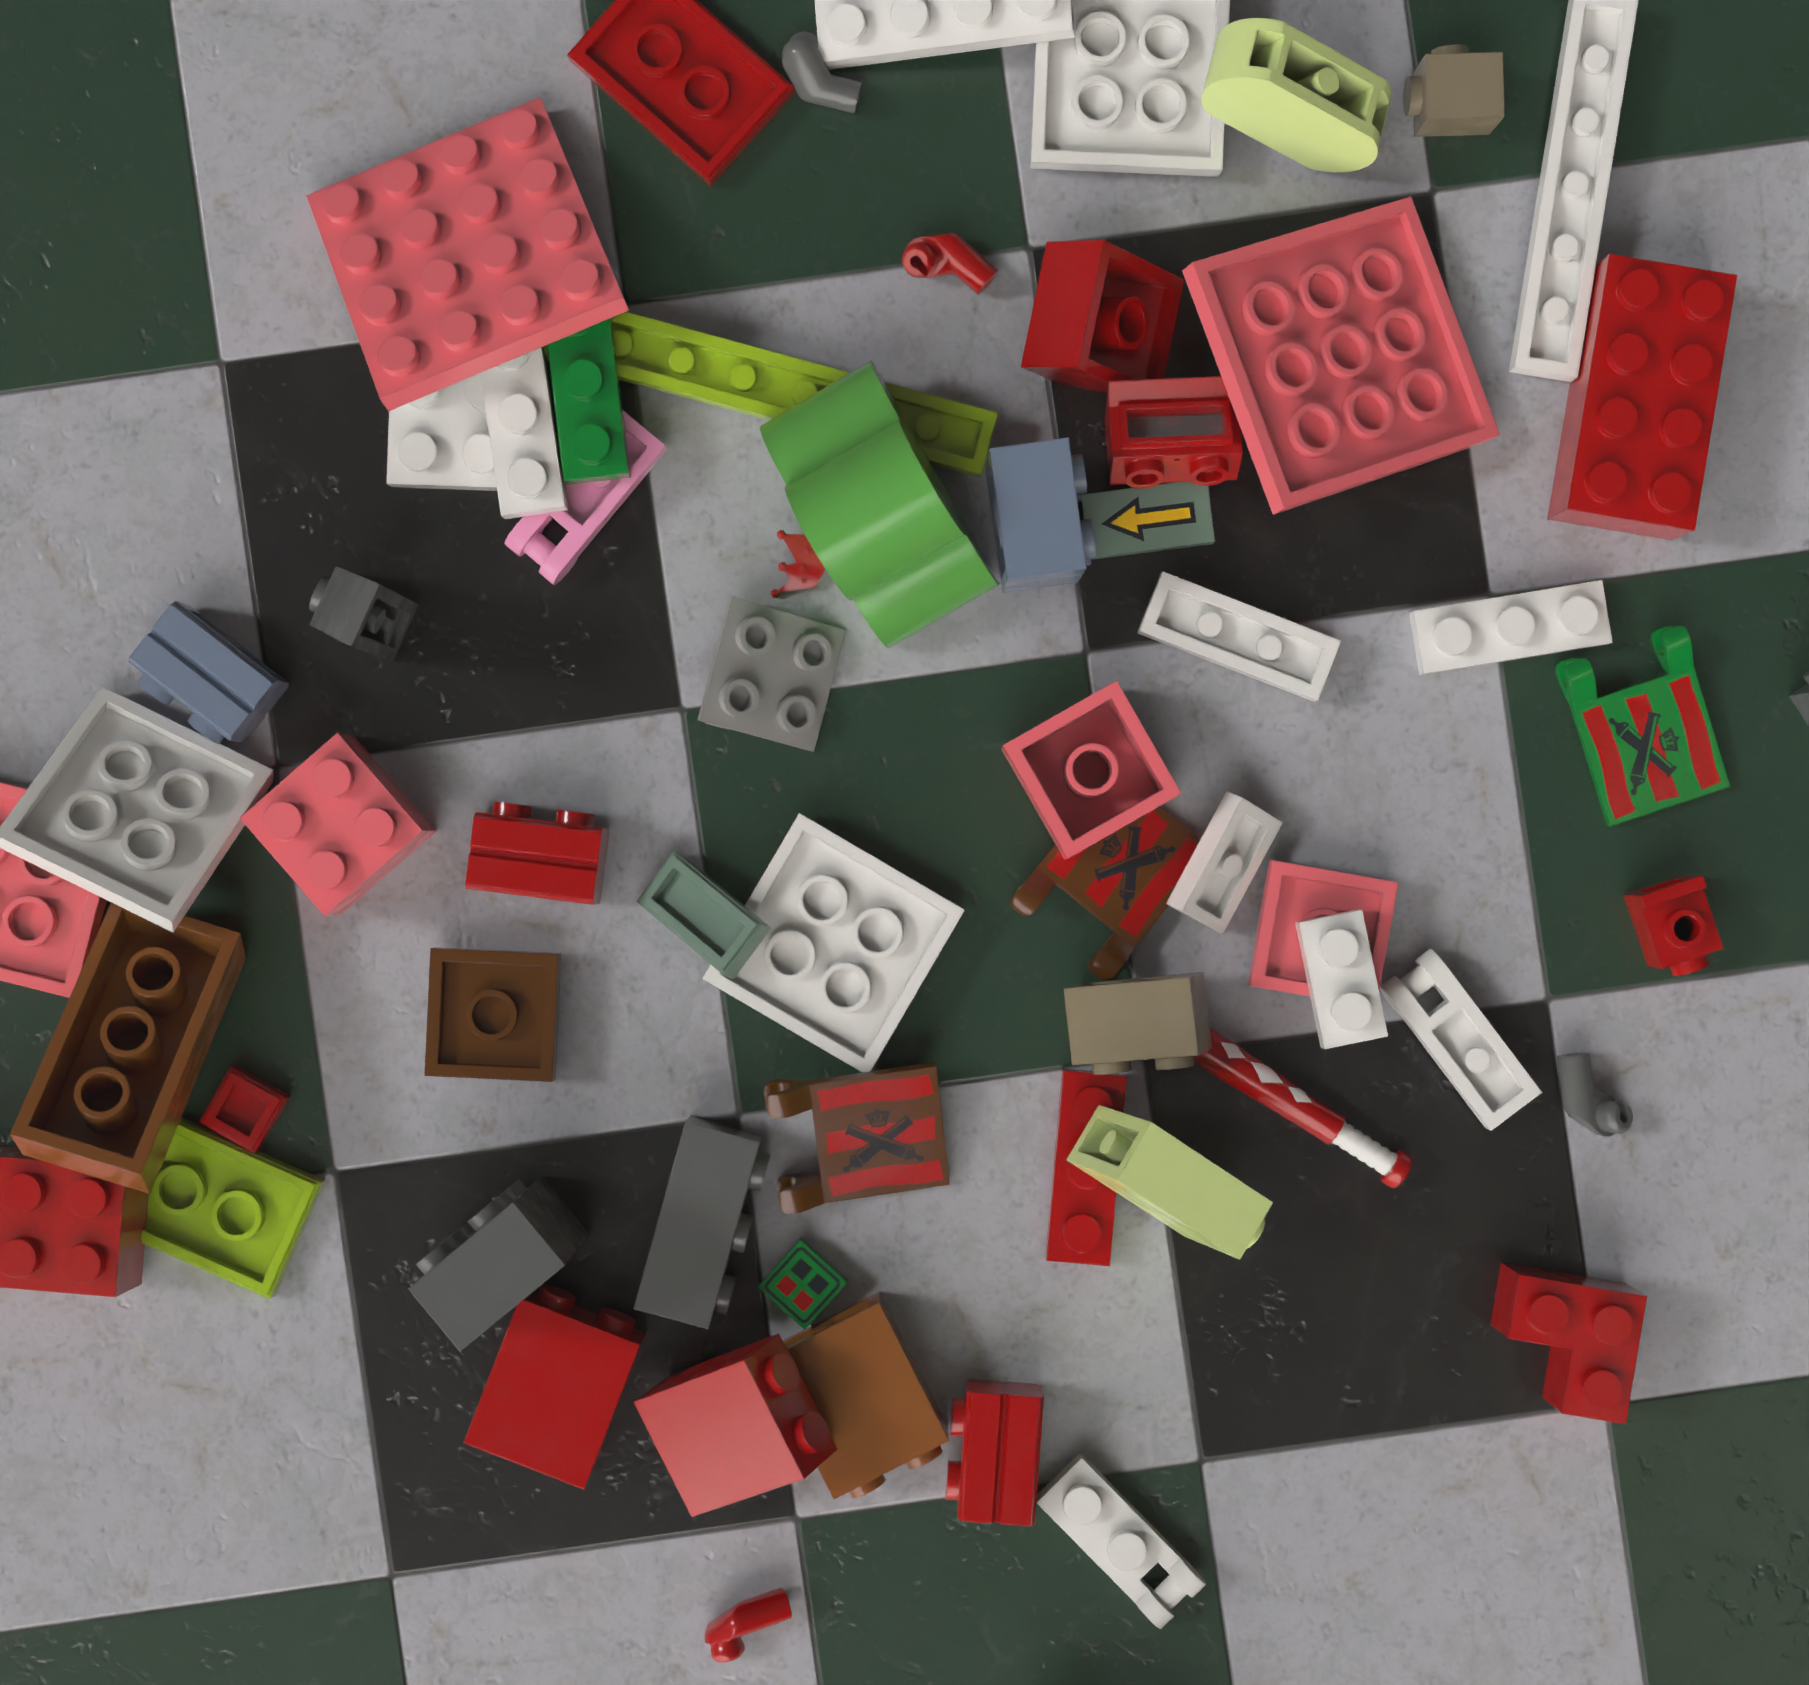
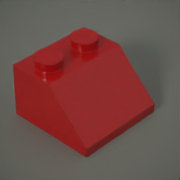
M1106 240L1046 242L1021 368L1061 385L1104 394L1108 393L1109 381L1164 379L1184 279Z

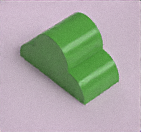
M872 360L760 426V432L769 454L786 483L785 492L790 506L810 545L834 583L850 601L854 600L873 632L887 648L894 646L1000 584Z

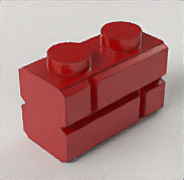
M496 801L493 802L492 814L475 812L465 889L590 905L600 904L609 829L594 827L595 814L557 809L555 822L530 819L532 806Z
M969 1379L966 1380L965 1397H952L950 1436H959L962 1439L960 1461L948 1460L945 1500L957 1501L958 1520L988 1524L998 1522L1002 1525L1030 1527L1035 1525L1044 1393L1041 1385Z

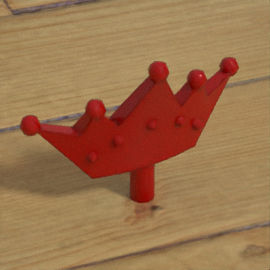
M779 530L777 537L784 539L796 563L787 565L785 562H781L778 564V569L784 571L789 580L779 590L773 589L771 591L773 598H778L780 593L816 587L825 571L805 534H786L784 530Z

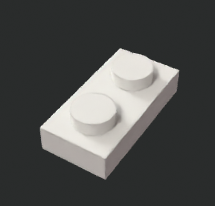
M1226 791L1166 904L1223 935L1279 831L1282 822L1246 799Z
M1356 909L1295 922L1320 1047L1329 1049L1388 1037L1363 911Z

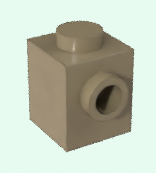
M1454 44L1437 47L1431 51V54H1425L1412 76H1407L1404 83L1405 116H1414V137L1490 135L1505 117L1503 52L1470 53L1468 46Z

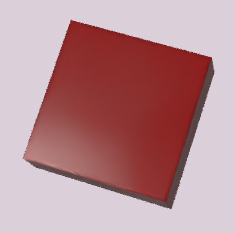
M237 1065L231 1066L199 1122L252 1153H257L264 1145L291 1096Z

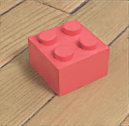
M1117 680L1009 741L1001 749L1064 859L1070 858L1182 794Z
M336 733L240 817L241 821L324 916L344 913L437 832L354 736Z

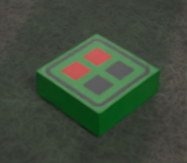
M800 1237L758 1284V1288L805 1330L847 1284L848 1279Z

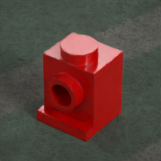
M1681 875L1623 895L1647 967L1659 969L1669 967L1672 976L1685 975L1710 966L1707 954L1723 949L1704 892L1707 886L1703 875ZM1684 916L1690 935L1686 939L1680 940L1675 935L1674 925L1680 917Z

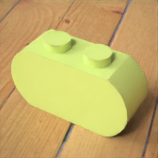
M1248 18L1231 22L1219 31L1201 101L1209 115L1312 170L1336 173L1360 170L1375 161L1386 122L1392 90L1389 82L1383 77L1288 23L1275 19Z

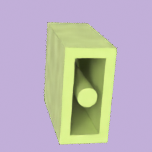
M1098 1105L1066 1159L1184 1237L1239 1260L1245 1250L1255 1244L1261 1236L1265 1226L1264 1217L1273 1204L1272 1201L1154 1123Z

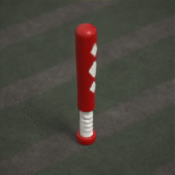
M1210 1027L1212 1048L1200 1055L1193 1056L1195 1064L1293 1122L1327 1145L1330 1143L1339 1145L1341 1149L1348 1151L1350 1155L1356 1156L1358 1160L1365 1162L1369 1167L1375 1168L1381 1174L1380 1179L1386 1186L1396 1188L1403 1182L1413 1164V1157L1403 1150H1398L1394 1153L1390 1152L1388 1148L1382 1147L1377 1141H1373L1360 1130L1354 1129L1352 1125L1347 1124L1344 1115L1318 1100Z

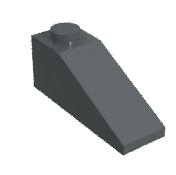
M336 566L331 578L324 576L313 592L309 610L314 612V615L309 625L345 644L393 662L419 604L374 581Z

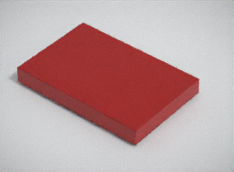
M615 0L567 54L573 65L710 187L795 93L794 86L697 0Z

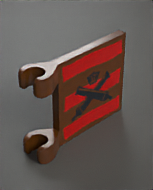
M1159 806L1068 859L1063 858L1055 844L1010 898L1009 904L1020 915L1026 917L1037 910L1055 885L1114 932L1091 958L1087 966L1089 971L1099 979L1109 980L1117 974L1136 946L1168 908L1169 905L1166 903L1195 851L1200 838Z
M935 1062L814 1080L779 1079L765 1084V1103L767 1113L771 1118H788L812 1109L820 1175L787 1174L777 1179V1194L780 1209L783 1213L796 1214L824 1203L950 1185Z

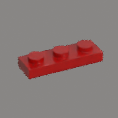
M1062 1068L1045 1252L1046 1261L1110 1267L1116 1192L1066 1159L1098 1105L1124 1113L1127 1076L1125 1074L1095 1075L1093 1071Z

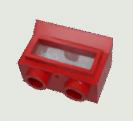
M1221 376L1109 381L1105 410V431L1110 485L1127 484L1133 488L1145 489L1155 487L1160 483L1192 482L1200 486H1212L1220 484L1225 480H1237L1243 454L1241 429Z

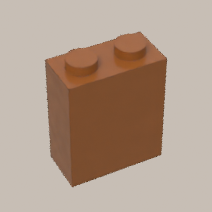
M880 1291L783 1340L790 1356L797 1364L799 1374L820 1415L825 1420L829 1433L838 1449L817 1467L833 1499L848 1492L852 1498L864 1496L880 1487L886 1481L883 1474L905 1463L909 1469L921 1467L937 1458L943 1452L940 1445L949 1441L948 1425Z

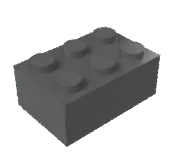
M543 1176L529 1187L519 1178L416 1264L424 1275L408 1290L459 1352H461L564 1267L589 1237L590 1233Z

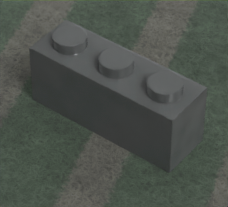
M692 1115L685 1121L634 1305L635 1310L709 1329L715 1312L727 1314L737 1277L725 1274L732 1250L744 1253L754 1217L753 1215L742 1213L748 1189L761 1191L771 1155L759 1151L763 1135Z

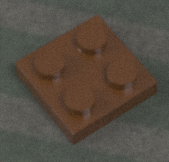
M430 948L424 1076L553 1082L556 1080L562 953Z

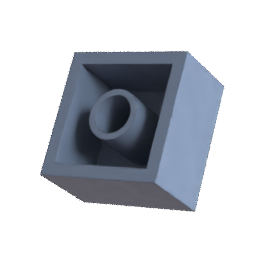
M1069 437L990 448L985 470L1002 593L1078 583L1087 569L1086 566L1091 565V558L1096 557L1091 519L1080 520L1078 503L1082 502V494L1087 493L1086 473L1082 454L1071 455Z

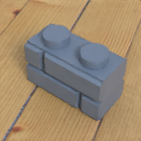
M178 601L170 604L153 626L152 632L145 636L130 655L128 661L143 673L137 683L144 690L167 705L174 698L193 712L192 716L188 719V723L216 744H220L224 737L229 741L244 743V741L248 740L265 718V714L274 707L290 684L193 607Z

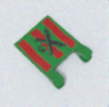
M1665 626L1651 633V643L1665 672L1664 675L1597 697L1593 668L1586 658H1570L1559 662L1555 667L1558 683L1570 706L1606 825L1609 827L1730 787L1695 672L1691 639L1688 630L1684 626Z

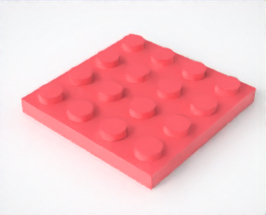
M541 97L306 195L379 398L388 412L629 311Z
M1411 196L1192 262L1182 270L1273 515L1488 442L1500 435Z

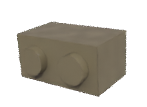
M1204 972L1085 982L1064 988L1072 1065L1092 1064L1093 1074L1095 1075L1128 1072L1132 1070L1131 1061L1155 1059L1156 1070L1187 1068L1194 1066L1193 1056L1200 1055L1212 1048Z

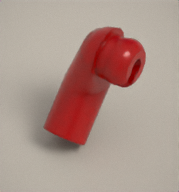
M955 233L926 235L915 238L907 245L902 254L903 267L912 277L932 278L955 274L977 295L981 294L999 273L966 240Z
M778 1588L738 1602L710 1621L705 1630L704 1641L711 1646L712 1658L719 1663L738 1659L745 1650L741 1636L791 1619V1607L784 1589Z

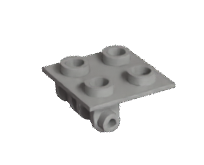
M730 596L698 721L814 752L846 630Z

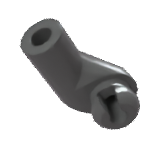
M805 31L795 33L782 50V66L797 95L808 103L856 114L863 82L831 75L818 50L817 37Z
M1569 1053L1557 1056L1562 1102L1567 1115L1596 1135L1610 1137L1614 1134L1626 1132L1631 1127L1633 1121L1632 1109L1624 1100H1616L1593 1085L1590 1053Z

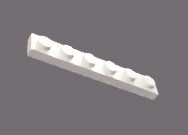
M1568 0L1509 372L1567 382H1572L1578 378L1638 0Z

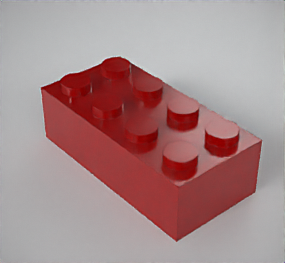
M1615 254L1607 255L1596 265L1578 378L1570 382L1547 520L1665 540H1674L1695 531L1738 275Z
M0 1145V1288L117 1297L141 1285L145 1249L141 1235L142 1230L146 1229L149 1194L25 1156L15 1146Z

